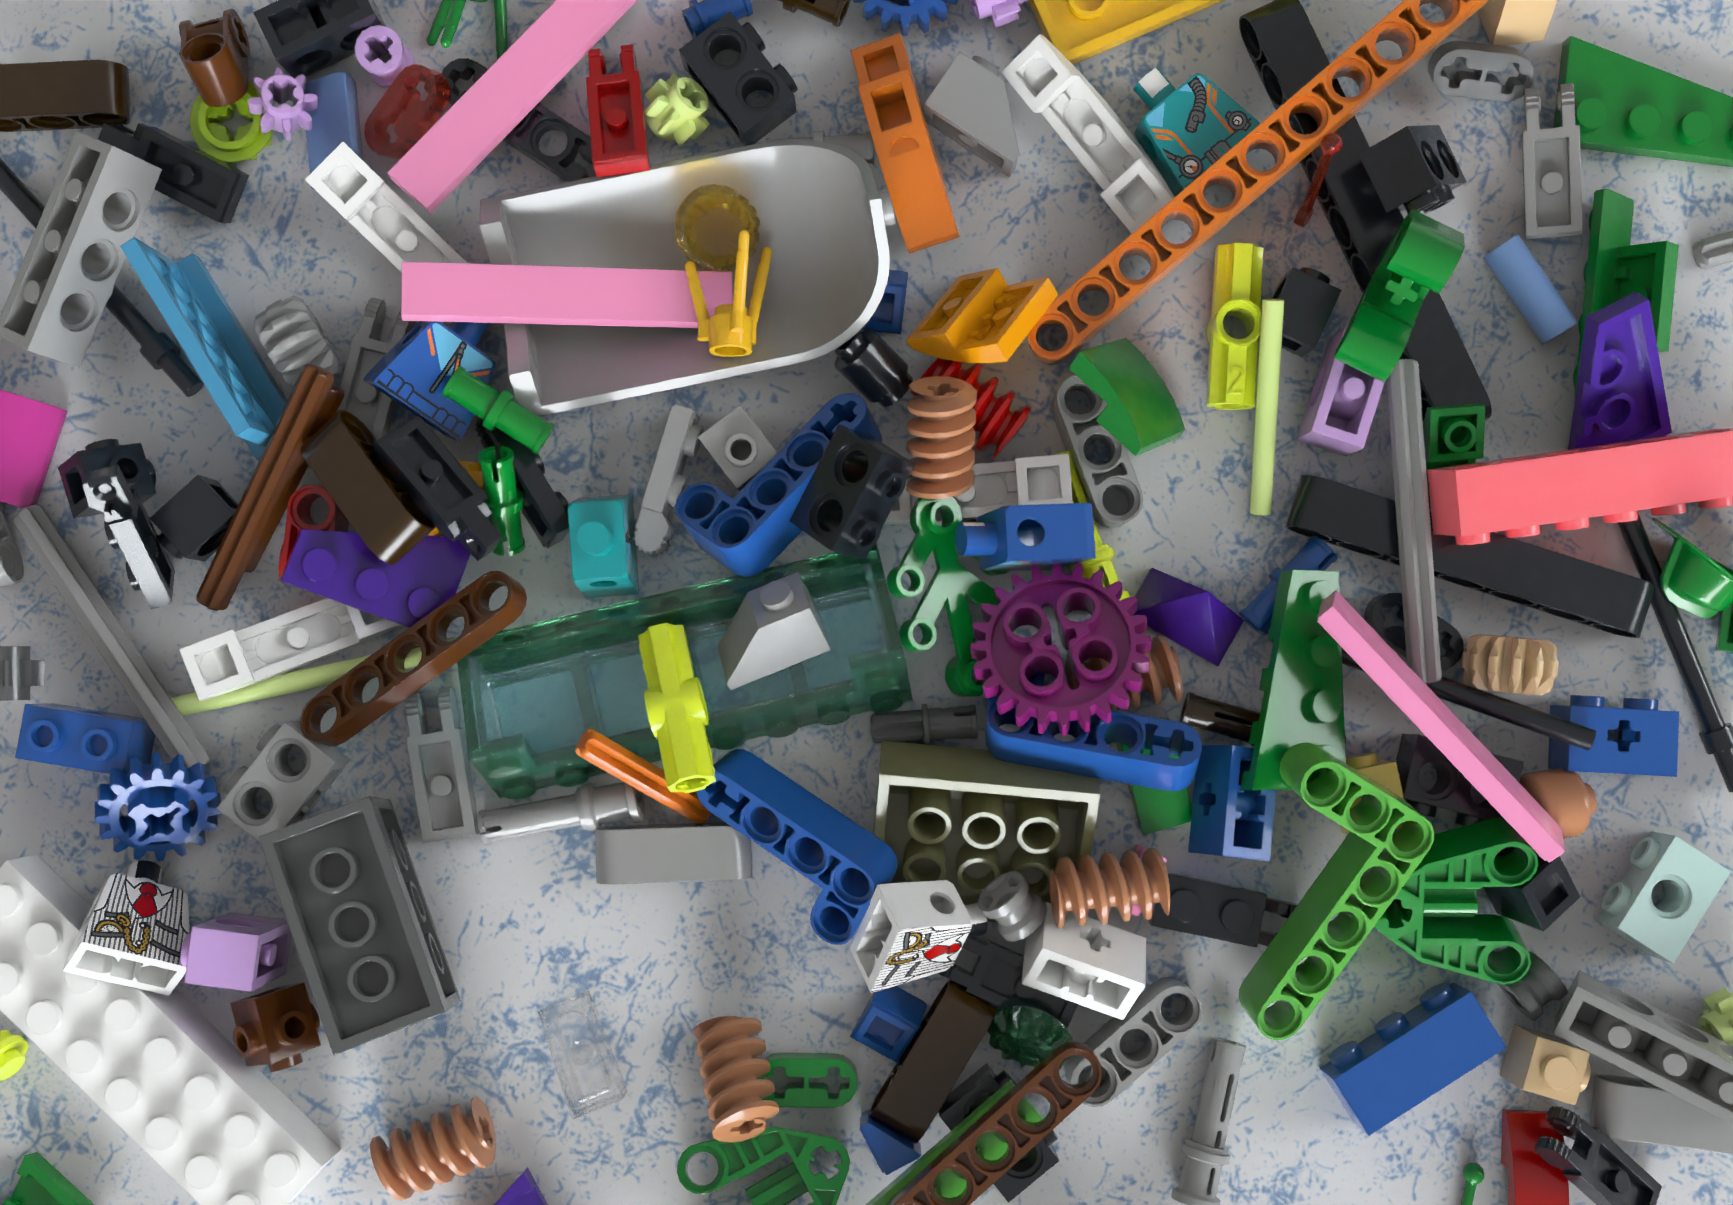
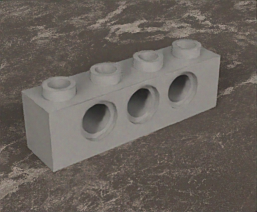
M76 131L1 312V338L27 351L80 368L126 258L120 246L134 238L148 202L154 194L156 183L162 171L161 168L110 144Z
M1580 970L1578 971L1568 994L1565 996L1555 1016L1554 1035L1733 1124L1732 1045Z

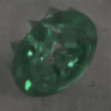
M1007 1006L995 1011L994 1018L987 1030L990 1034L989 1045L994 1049L1002 1051V1059L1015 1060L1019 1062L1021 1068L1025 1065L1035 1068L1057 1047L1067 1042H1073L1071 1033L1059 1020L1042 1010L1026 1006Z

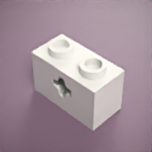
M1046 902L1048 911L1044 921L1025 939L1021 984L1123 1020L1146 985V938L1109 924H1101L1100 921L1087 917L1085 926H1079L1073 911L1067 912L1064 928L1058 929L1053 917L1051 903Z

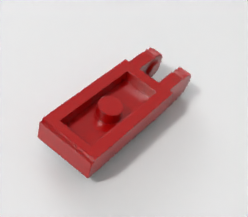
M633 44L621 45L619 57L622 73L605 75L607 68L601 49H591L588 51L590 77H586L592 162L596 177L650 170L643 90L639 70H637Z

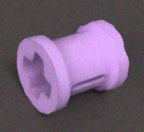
M382 25L370 26L361 32L354 47L355 55L360 65L368 71L373 81L382 88L400 89L407 85L414 76L415 59L409 49L404 46L399 35L391 28ZM385 53L391 56V59L386 63L380 59Z

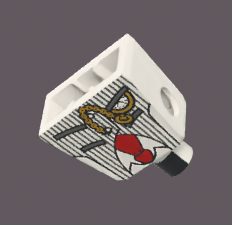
M140 860L133 862L128 868L127 875L119 873L110 874L88 910L64 963L63 971L169 996L186 972V966H182L180 956L183 941L189 933L188 895L181 889L161 885L162 868L152 861Z
M948 880L879 884L871 898L870 906L857 930L850 950L870 993L948 970L953 966L967 938L982 936L986 933L988 926L987 917L979 909L978 903L964 905L954 884Z

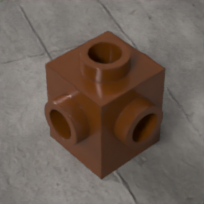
M304 982L279 986L230 1003L236 1024L233 1032L234 1043L238 1053L245 1058L246 1066L268 1064L270 1072L280 1071L302 1063V1052L321 1046L318 1036L320 1027L319 1016L314 1005L309 1002Z

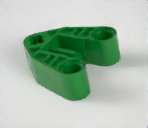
M1412 209L1400 223L1353 313L1333 358L1384 383L1392 373L1406 347L1425 296L1429 290L1439 294L1457 266L1465 248L1464 234Z
M1503 817L1492 818L1434 834V842L1430 850L1376 923L1375 928L1421 963L1503 985L1515 983L1522 979L1529 971L1531 965L1530 954L1512 920L1496 914H1475L1478 912L1476 889H1482V887H1512L1524 884L1536 873L1538 867L1537 855L1534 849ZM1506 847H1516L1508 855L1496 856L1500 850ZM1507 946L1500 952H1492L1497 947Z
M774 1126L766 1128L763 1133L754 1138L741 1142H722L714 1139L691 1145L682 1152L678 1160L677 1174L680 1183L686 1190L694 1194H707L736 1178L740 1180L788 1152L793 1162L745 1189L752 1205H786L809 1192L813 1200L807 1205H836L849 1171L850 1158L843 1144L832 1137ZM821 1146L826 1153L836 1151L839 1156L840 1164L833 1165L838 1171L831 1178H827L823 1172L813 1174L810 1170L809 1161L816 1160L811 1154L817 1147ZM700 1152L712 1154L718 1163V1174L707 1185L694 1183L687 1171L690 1159Z

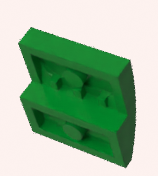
M1127 338L1080 351L1069 366V369L1108 403L1096 421L1135 456L1178 439L1185 431L1180 412L1164 381L1146 357Z

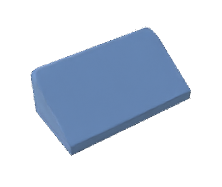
M341 71L305 83L304 94H314L318 98V109L305 111L312 118V129L310 131L306 130L310 174L342 142L363 160L355 80L347 71Z

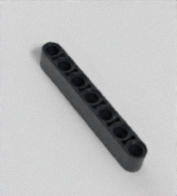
M1301 475L1285 526L1287 529L1307 537L1314 535L1326 543L1400 566L1395 500L1329 479L1312 475ZM1430 512L1434 577L1608 633L1629 638H1640L1654 593V584L1530 543L1508 538L1495 532L1490 533V542L1456 545L1455 536L1433 534Z

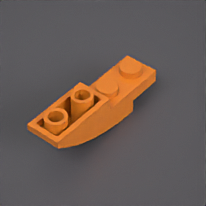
M898 33L850 50L859 81L858 90L872 140L909 254L959 238V231L939 159L929 133L908 53L901 34Z

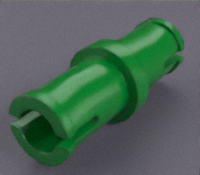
M459 366L453 373L442 392V396L446 399H451L483 419L482 425L492 432L495 428L499 429L531 449L536 455L548 440L555 426L553 423L545 421L515 402V395L506 389L502 393L467 372L462 366Z
M495 446L480 451L478 460L479 464H481L484 492L489 497L486 504L492 512L488 520L503 536L493 553L504 556L503 542H507L509 556L522 552L526 547L520 511L524 507L523 492L516 486L513 450L500 446L501 459L497 460Z

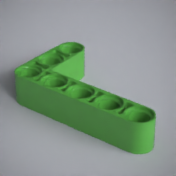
M1310 742L1298 743L1284 753L1280 762L1282 780L1310 807L1350 832L1239 988L1238 998L1241 1006L1259 1031L1267 1038L1273 1040L1287 1039L1302 1027L1426 856L1434 842L1432 824L1403 798L1325 749ZM1321 768L1319 775L1313 781L1307 783L1309 776L1315 770ZM1363 795L1361 801L1355 807L1350 808L1352 803ZM1403 823L1402 827L1394 833L1395 828ZM1371 868L1370 872L1362 877L1363 873ZM1339 913L1334 920L1330 921L1335 914ZM1307 957L1303 963L1298 965L1301 960Z

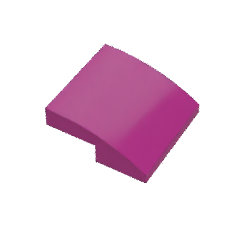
M0 389L1 502L22 508L37 504L68 412L67 410Z

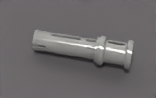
M625 782L595 787L592 783H586L577 788L576 794L491 810H480L477 816L478 830L486 828V832L480 834L484 844L582 825L584 830L588 829L591 832L595 831V829H600L601 824L626 819H632L634 823L643 822L645 820V802L643 793Z
M1212 1037L1192 1137H1187L1186 1141L1182 1143L1181 1152L1185 1154L1179 1186L1173 1187L1171 1195L1174 1200L1186 1205H1220V1200L1216 1197L1222 1166L1229 1164L1230 1160L1229 1148L1225 1146L1226 1134L1238 1086L1240 1068L1246 1051V1045L1238 1042Z

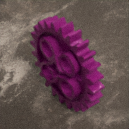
M1081 563L1076 564L1071 575H1063L1060 564H1053L1050 576H1044L1037 566H1032V580L1025 582L1017 574H1012L1013 591L1008 592L996 586L993 590L995 602L998 606L982 603L980 606L981 616L986 622H976L972 626L974 638L979 640L970 644L972 659L979 660L973 665L976 679H987L982 685L985 698L1000 695L997 700V709L1001 715L1015 707L1016 724L1019 727L1023 726L1031 716L1037 718L1039 734H1044L1050 721L1058 722L1062 736H1067L1070 721L1075 720L1079 722L1085 732H1090V716L1094 714L1107 724L1110 723L1112 714L1110 704L1127 710L1129 708V695L1126 690L1140 693L1143 679L1137 673H1147L1149 671L1150 658L1144 655V653L1151 651V636L1142 634L1147 630L1146 615H1134L1137 611V598L1134 596L1120 601L1122 583L1117 581L1107 588L1103 587L1104 571L1100 569L1090 579L1083 578ZM1048 606L1053 609L1062 646L1065 650H1069V666L1074 679L1079 685L1075 690L1069 688L1058 647L1052 645L1051 626L1043 611L1044 607ZM1082 610L1088 612L1091 617L1082 622H1075L1069 620L1066 615L1072 611ZM1024 625L1034 626L1039 630L1031 637H1020L1013 633L1016 628ZM1097 657L1104 659L1109 665L1102 670L1093 671L1085 668L1082 663L1089 658ZM1037 673H1048L1056 678L1053 683L1047 686H1036L1028 681Z

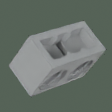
M300 721L284 722L282 726L277 723L258 742L256 748L260 751V754L249 768L246 766L241 767L226 782L223 792L227 796L216 809L260 842L259 836L303 821L346 767L350 759L335 747H328L306 737L301 730ZM294 745L300 746L307 758L306 766L300 774L293 771L288 763V754ZM260 788L266 789L273 800L272 809L267 816L261 814L255 806V796Z

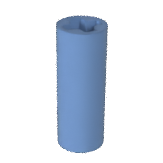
M1518 234L1483 257L1541 344L1552 340L1578 322Z

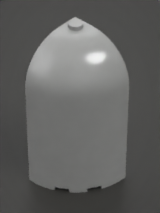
M781 140L650 165L649 171L603 177L595 176L480 200L479 226L490 264L685 270L686 262L692 261L695 263L697 271L732 272V296L734 292L739 233L742 230H746L750 235L745 297L747 312L762 249L767 246L772 249L770 269L757 322L756 345L752 346L751 354L742 357H721L711 354L709 352V341L698 340V328L503 323L507 347L508 376L517 403L537 416H543L797 364L815 359L837 349L849 341L869 321L886 289L890 258L885 226L895 225L889 191L879 193L870 165L859 154L847 148L820 141Z

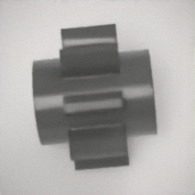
M0 646V701L30 700V686H45V660H30V646Z

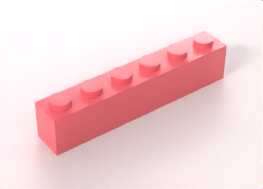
M1733 428L1711 429L1428 469L1433 534L1455 536L1456 545H1474L1490 542V533L1505 530V537L1508 538L1539 535L1540 525L1554 523L1555 530H1574L1589 527V518L1603 516L1604 523H1618L1638 520L1637 511L1651 509V515L1661 516L1685 513L1686 503L1698 502L1699 508L1732 506Z

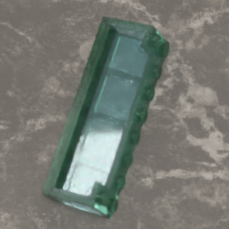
M877 543L871 548L865 560L834 552L766 568L760 574L751 577L736 575L503 630L457 662L469 760L497 796L507 799H524L535 794L538 789L554 785L561 787L578 786L587 782L589 777L607 773L581 758L575 752L577 742L588 729L601 733L650 763L662 760L658 737L655 738L645 706L644 690L648 689L642 665L643 660L638 635L647 631L649 627L658 624L683 625L685 628L695 678H699L707 706L709 725L705 726L711 748L731 750L742 746L749 739L766 735L772 738L786 737L795 733L800 727L817 723L828 726L837 725L848 720L851 715L867 711L887 713L900 708L903 703L913 701L905 655ZM799 571L820 613L831 650L730 690L726 683L718 645L749 591Z

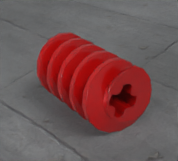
M937 358L921 378L949 376L961 379L975 388L977 399L973 408L976 411V424L972 428L975 432H980L975 449L981 452L995 445L996 449L991 459L992 462L1025 425L1032 407L1027 404L1013 412L1010 408L1016 393L1012 390L998 398L995 397L994 393L999 379L995 376L980 384L978 378L983 367L981 363H977L964 370L961 367L963 362ZM911 391V394H912L913 396H919V395H921V394H917V393Z

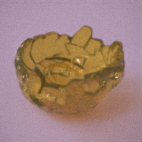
M719 184L701 186L693 190L677 209L674 228L676 243L689 261L694 262L695 265L706 271L727 272L735 270L739 233L742 230L748 231L750 235L748 262L758 249L757 245L760 236L758 229L761 224L756 216L757 212L754 206L749 204L748 199L740 194L736 195L737 191L728 186Z

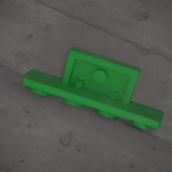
M1607 188L1594 192L1593 209L1589 215L1590 241L1588 261L1583 271L1585 291L1583 311L1578 322L1580 341L1577 366L1573 373L1574 397L1576 394L1586 316L1634 292H1638L1649 299L1658 352L1669 351L1679 245L1667 240L1630 245L1634 201Z

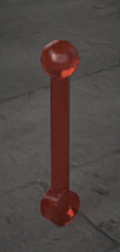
M1329 133L1321 140L1320 147L1323 151L1303 205L1294 219V223L1303 228L1307 225L1313 214V205L1331 159L1342 148L1343 141L1338 134Z

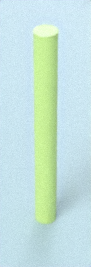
M1262 299L1250 514L1261 516L1271 515L1284 316V300Z

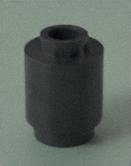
M873 329L859 331L849 341L835 349V353L838 355L834 364L835 368L871 403L878 402L884 408L889 407L906 394L909 390L908 385L913 382V377L907 372L908 364Z

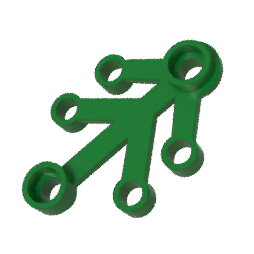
M953 497L943 499L918 498L910 512V525L915 536L899 566L894 567L889 572L887 577L888 589L897 598L919 595L925 585V578L921 569L932 550L937 569L911 619L906 620L901 625L899 639L903 647L909 651L930 649L937 638L934 623L945 603L956 656L951 659L945 670L946 684L950 691L957 696L977 697L983 695L982 685L987 679H977L976 683L971 679L973 665L979 660L972 659L970 644L976 642V638H974L973 624L967 598L979 607L982 603L998 606L995 602L994 590L958 562L955 548V532L957 525L962 523V512L957 501ZM937 509L942 516V526L935 519ZM978 555L972 556V557H974L975 559L978 560V565H979ZM981 570L983 573L989 576L1001 575L1009 572ZM904 572L909 575L911 581L908 590H905L901 584V576ZM916 625L921 628L923 635L919 644L913 637V630Z

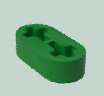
M836 1053L771 1054L765 1058L770 1063V1071L765 1076L759 1078L765 1079V1077L773 1076L774 1069L778 1066L785 1067V1074L788 1077H804V1082L787 1083L785 1092L779 1093L774 1091L770 1096L762 1099L775 1101L779 1107H840L851 1101L856 1093L858 1084L857 1070L852 1061L844 1055ZM837 1067L839 1068L840 1077L849 1078V1083L840 1084L839 1093H829L826 1083L810 1082V1077H826L828 1068Z

